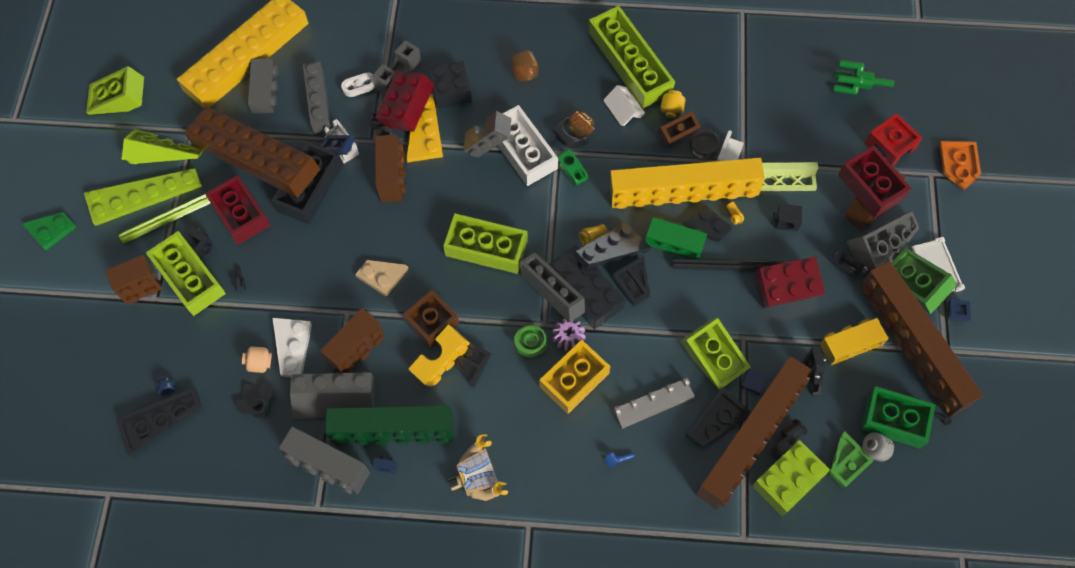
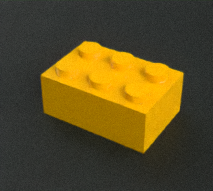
M581 340L539 380V386L557 405L569 414L609 375L611 366Z

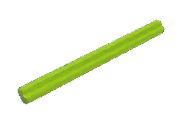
M203 194L120 233L119 238L125 244L210 204V201Z

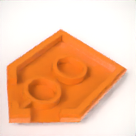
M939 141L943 174L961 189L965 190L981 174L977 143Z

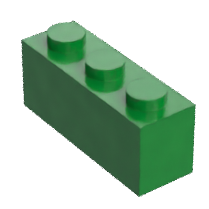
M653 217L645 242L652 247L683 257L700 258L707 234L699 229H690L679 223L674 224L663 218Z

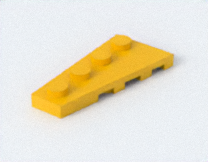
M433 93L430 94L415 131H410L407 163L443 157Z

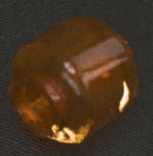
M577 110L568 120L570 123L569 128L578 137H583L585 134L589 136L595 129L593 127L595 123L594 118L584 110L580 112Z

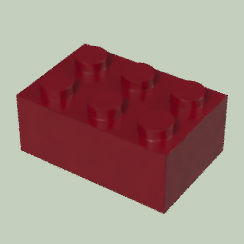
M396 71L375 118L387 128L389 127V129L414 132L434 84L423 73Z
M875 146L870 147L844 163L838 174L874 218L903 201L912 189Z
M238 175L205 193L238 245L270 226L266 216Z
M816 256L762 267L754 271L763 309L816 298L825 294Z

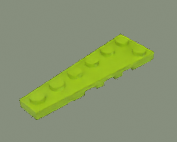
M194 168L85 192L84 195L92 222L97 226L200 188L202 184Z

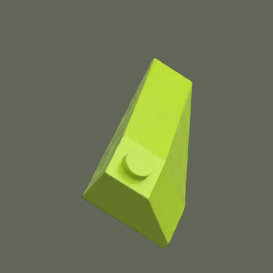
M134 129L124 138L122 160H127L130 164L198 159L203 150L183 143L176 145L172 139H158L157 134Z

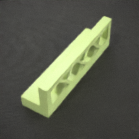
M818 162L762 163L764 180L772 178L776 183L774 185H767L763 181L761 191H816L817 189L815 175L818 171ZM784 178H790L792 181H794V183L792 185H786L782 182V180ZM802 178H811V185H805L800 180Z

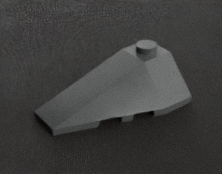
M913 211L861 233L849 239L847 243L853 258L868 269L873 270L889 261L892 263V259L902 251L901 248L904 244L909 242L919 230V225Z

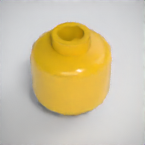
M670 90L663 95L661 111L666 114V117L676 118V116L684 112L685 97L682 96L681 92Z

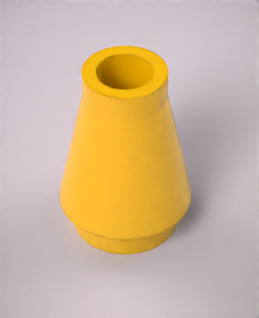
M604 224L584 228L579 232V239L586 246L608 233Z

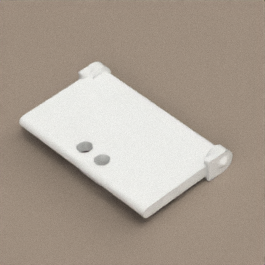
M944 237L911 247L913 252L953 276L957 285L953 289L954 292L965 289L946 247Z

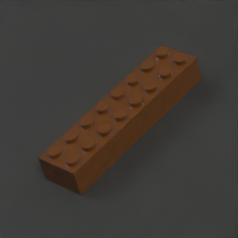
M207 106L184 132V135L195 147L297 198L320 170L311 156Z
M891 261L871 270L860 285L861 291L872 303L873 310L882 318L884 326L893 334L896 344L901 346L905 352L906 359L916 368L917 375L924 380L928 386L929 393L936 398L942 412L951 417L969 408L983 397L982 392Z
M791 356L788 358L701 485L696 496L716 510L720 505L725 506L734 493L731 488L735 490L745 477L742 472L747 473L757 459L754 456L758 457L810 380V377L807 376L811 371L810 368Z

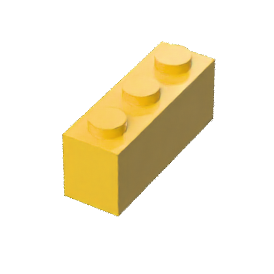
M868 318L859 322V325L855 327L849 325L837 334L831 332L825 335L820 346L830 365L882 346L889 338L878 318L873 320Z

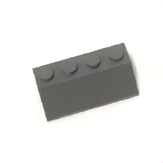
M291 374L290 398L293 419H326L327 409L374 408L375 378L373 374Z

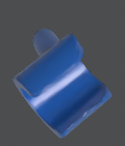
M612 452L604 460L609 467H614L623 460L634 458V453L617 457Z

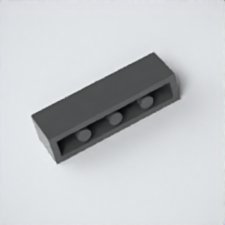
M321 62L303 64L310 124L315 135L325 134L324 129L326 126L329 130L332 129L325 74Z
M536 253L520 262L522 278L565 319L572 322L585 313L584 297Z

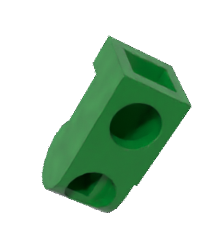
M570 149L558 156V169L564 172L573 186L576 187L588 179V174L583 165Z

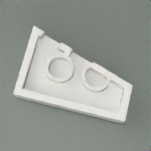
M273 318L280 375L291 378V374H303L312 328L311 321Z

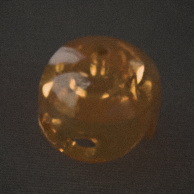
M526 50L513 56L514 66L511 69L519 82H527L538 76L539 67L532 51Z

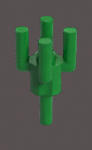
M840 60L839 67L856 70L855 72L835 70L834 77H838L837 82L850 83L852 87L834 84L833 92L856 95L859 92V88L871 90L873 85L894 87L895 83L894 80L875 78V73L864 71L865 65L860 62Z

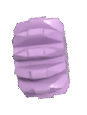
M564 318L563 324L557 322V328L553 329V334L555 335L553 341L558 342V348L564 346V350L568 351V347L572 349L581 340H585L586 336L583 334L585 333V328L580 327V321L574 323V320L567 322Z

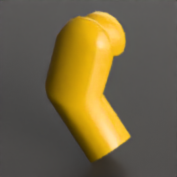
M734 202L729 203L726 207L732 215L731 222L735 225L741 224L744 221L743 214Z

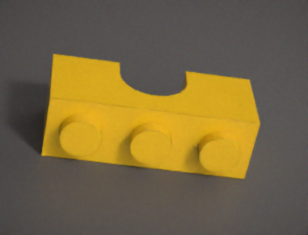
M449 324L435 339L442 347L441 356L436 360H430L427 356L421 354L409 368L424 385L429 387L436 385L441 380V375L445 370L448 371L455 364L454 360L458 356H462L470 344L466 338Z

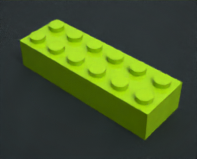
M620 6L589 20L588 33L642 108L661 100L664 94L674 90V79Z

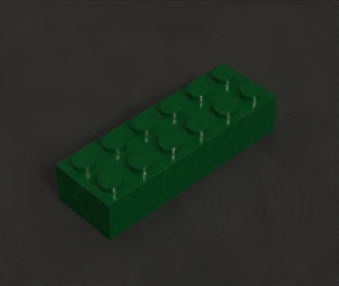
M451 406L327 409L325 433L332 443H335L337 446H346L347 443L364 446L376 442L377 445H387L388 442H396L399 445H406L408 442L428 444L429 441L447 444L449 441H454V415Z

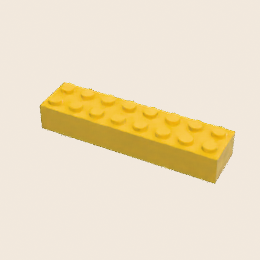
M271 0L176 79L183 92L203 109L206 106L209 108L250 74L251 59H268L309 24L304 10L291 0Z
M761 158L612 170L610 174L612 208L643 207L651 204L659 206L664 203L680 204L687 201L699 202L701 200L716 201L722 198L736 199L745 196L752 198L760 194L765 178Z

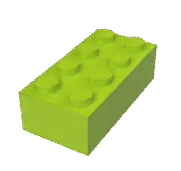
M454 213L443 248L447 257L518 274L520 262L523 259L528 242V231Z
M179 231L146 252L193 316L226 294Z

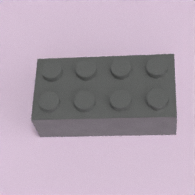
M291 427L279 447L283 453L282 457L287 459L288 463L296 467L300 464L307 473L313 476L318 474L322 477L323 481L330 485L336 483L342 491L350 495L352 492L356 494L360 492L370 474L364 463L294 427Z

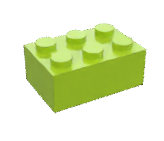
M799 440L752 487L783 517L830 469Z

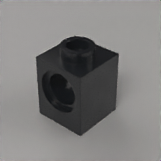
M779 204L777 211L773 212V222H776V229L798 231L802 224V206Z

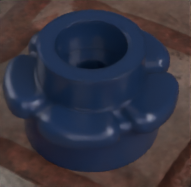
M163 378L155 385L158 394L169 395L175 391L174 385L176 383L169 378Z

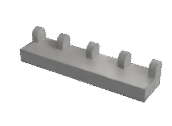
M685 377L681 381L666 385V387L660 390L650 392L648 395L636 400L633 399L622 406L614 407L613 412L621 429L693 399L694 394L689 386L688 378Z

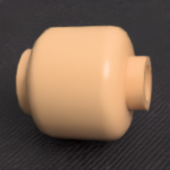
M251 346L248 348L247 353H243L242 364L246 365L248 372L264 373L267 368L270 369L272 353H269L265 347Z

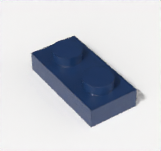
M327 135L321 147L340 155H347L352 149L355 139L351 135Z

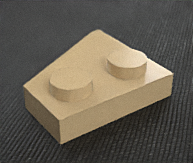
M367 260L355 275L358 279L387 297L408 271V266Z

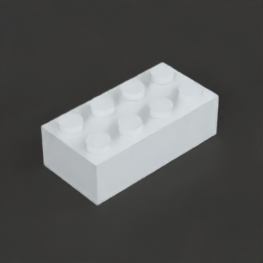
M517 105L503 113L512 118L510 137L500 143L498 147L524 183L529 186L557 170L558 157L521 107Z

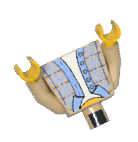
M487 434L479 435L476 442L460 458L459 464L456 465L460 475L448 479L452 491L464 487L467 496L484 501L499 495L508 494V491L501 490L502 486L507 483L497 481L486 449H483V447L491 445V441L484 443V438Z

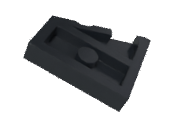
M816 346L810 349L803 360L804 365L811 369L807 376L810 377L808 382L812 396L821 394L826 364L824 352H821L820 346Z

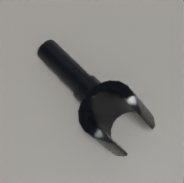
M236 266V278L233 279L235 291L240 286H243L244 290L246 289L245 280L241 276L240 266Z

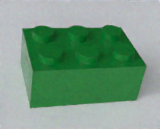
M874 386L867 396L860 430L868 433L878 432L889 437L891 440L921 449L929 442L936 404Z

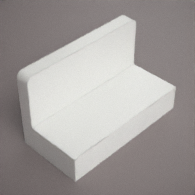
M617 85L604 99V102L621 126H625L632 117L641 118L645 114L627 87Z
M730 130L727 133L717 161L738 160L744 143L731 139L732 131Z

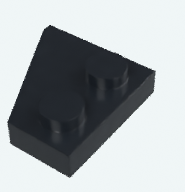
M703 204L682 224L687 228L703 231V233L707 234V238L716 242H720L732 229V226L706 204Z
M643 256L612 274V278L633 307L650 297L645 258Z
M470 343L467 346V351L462 356H458L454 362L467 379L468 384L475 387L492 354Z

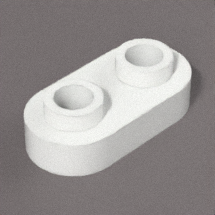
M363 73L344 80L341 85L343 93L348 97H354L375 89L372 79L373 74Z

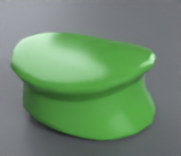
M527 325L516 332L514 343L518 353L524 357L532 358L546 350L548 337L540 327Z

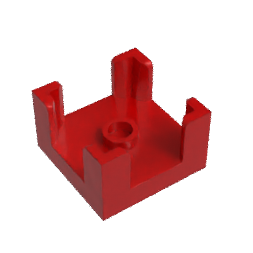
M896 113L871 131L864 144L870 148L876 143L887 154L886 160L894 166L907 151L911 153L917 148L922 137Z

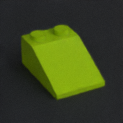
M127 66L89 84L86 113L92 115L129 112L142 106L144 76Z
M718 318L710 319L680 341L692 360L718 390L751 368Z

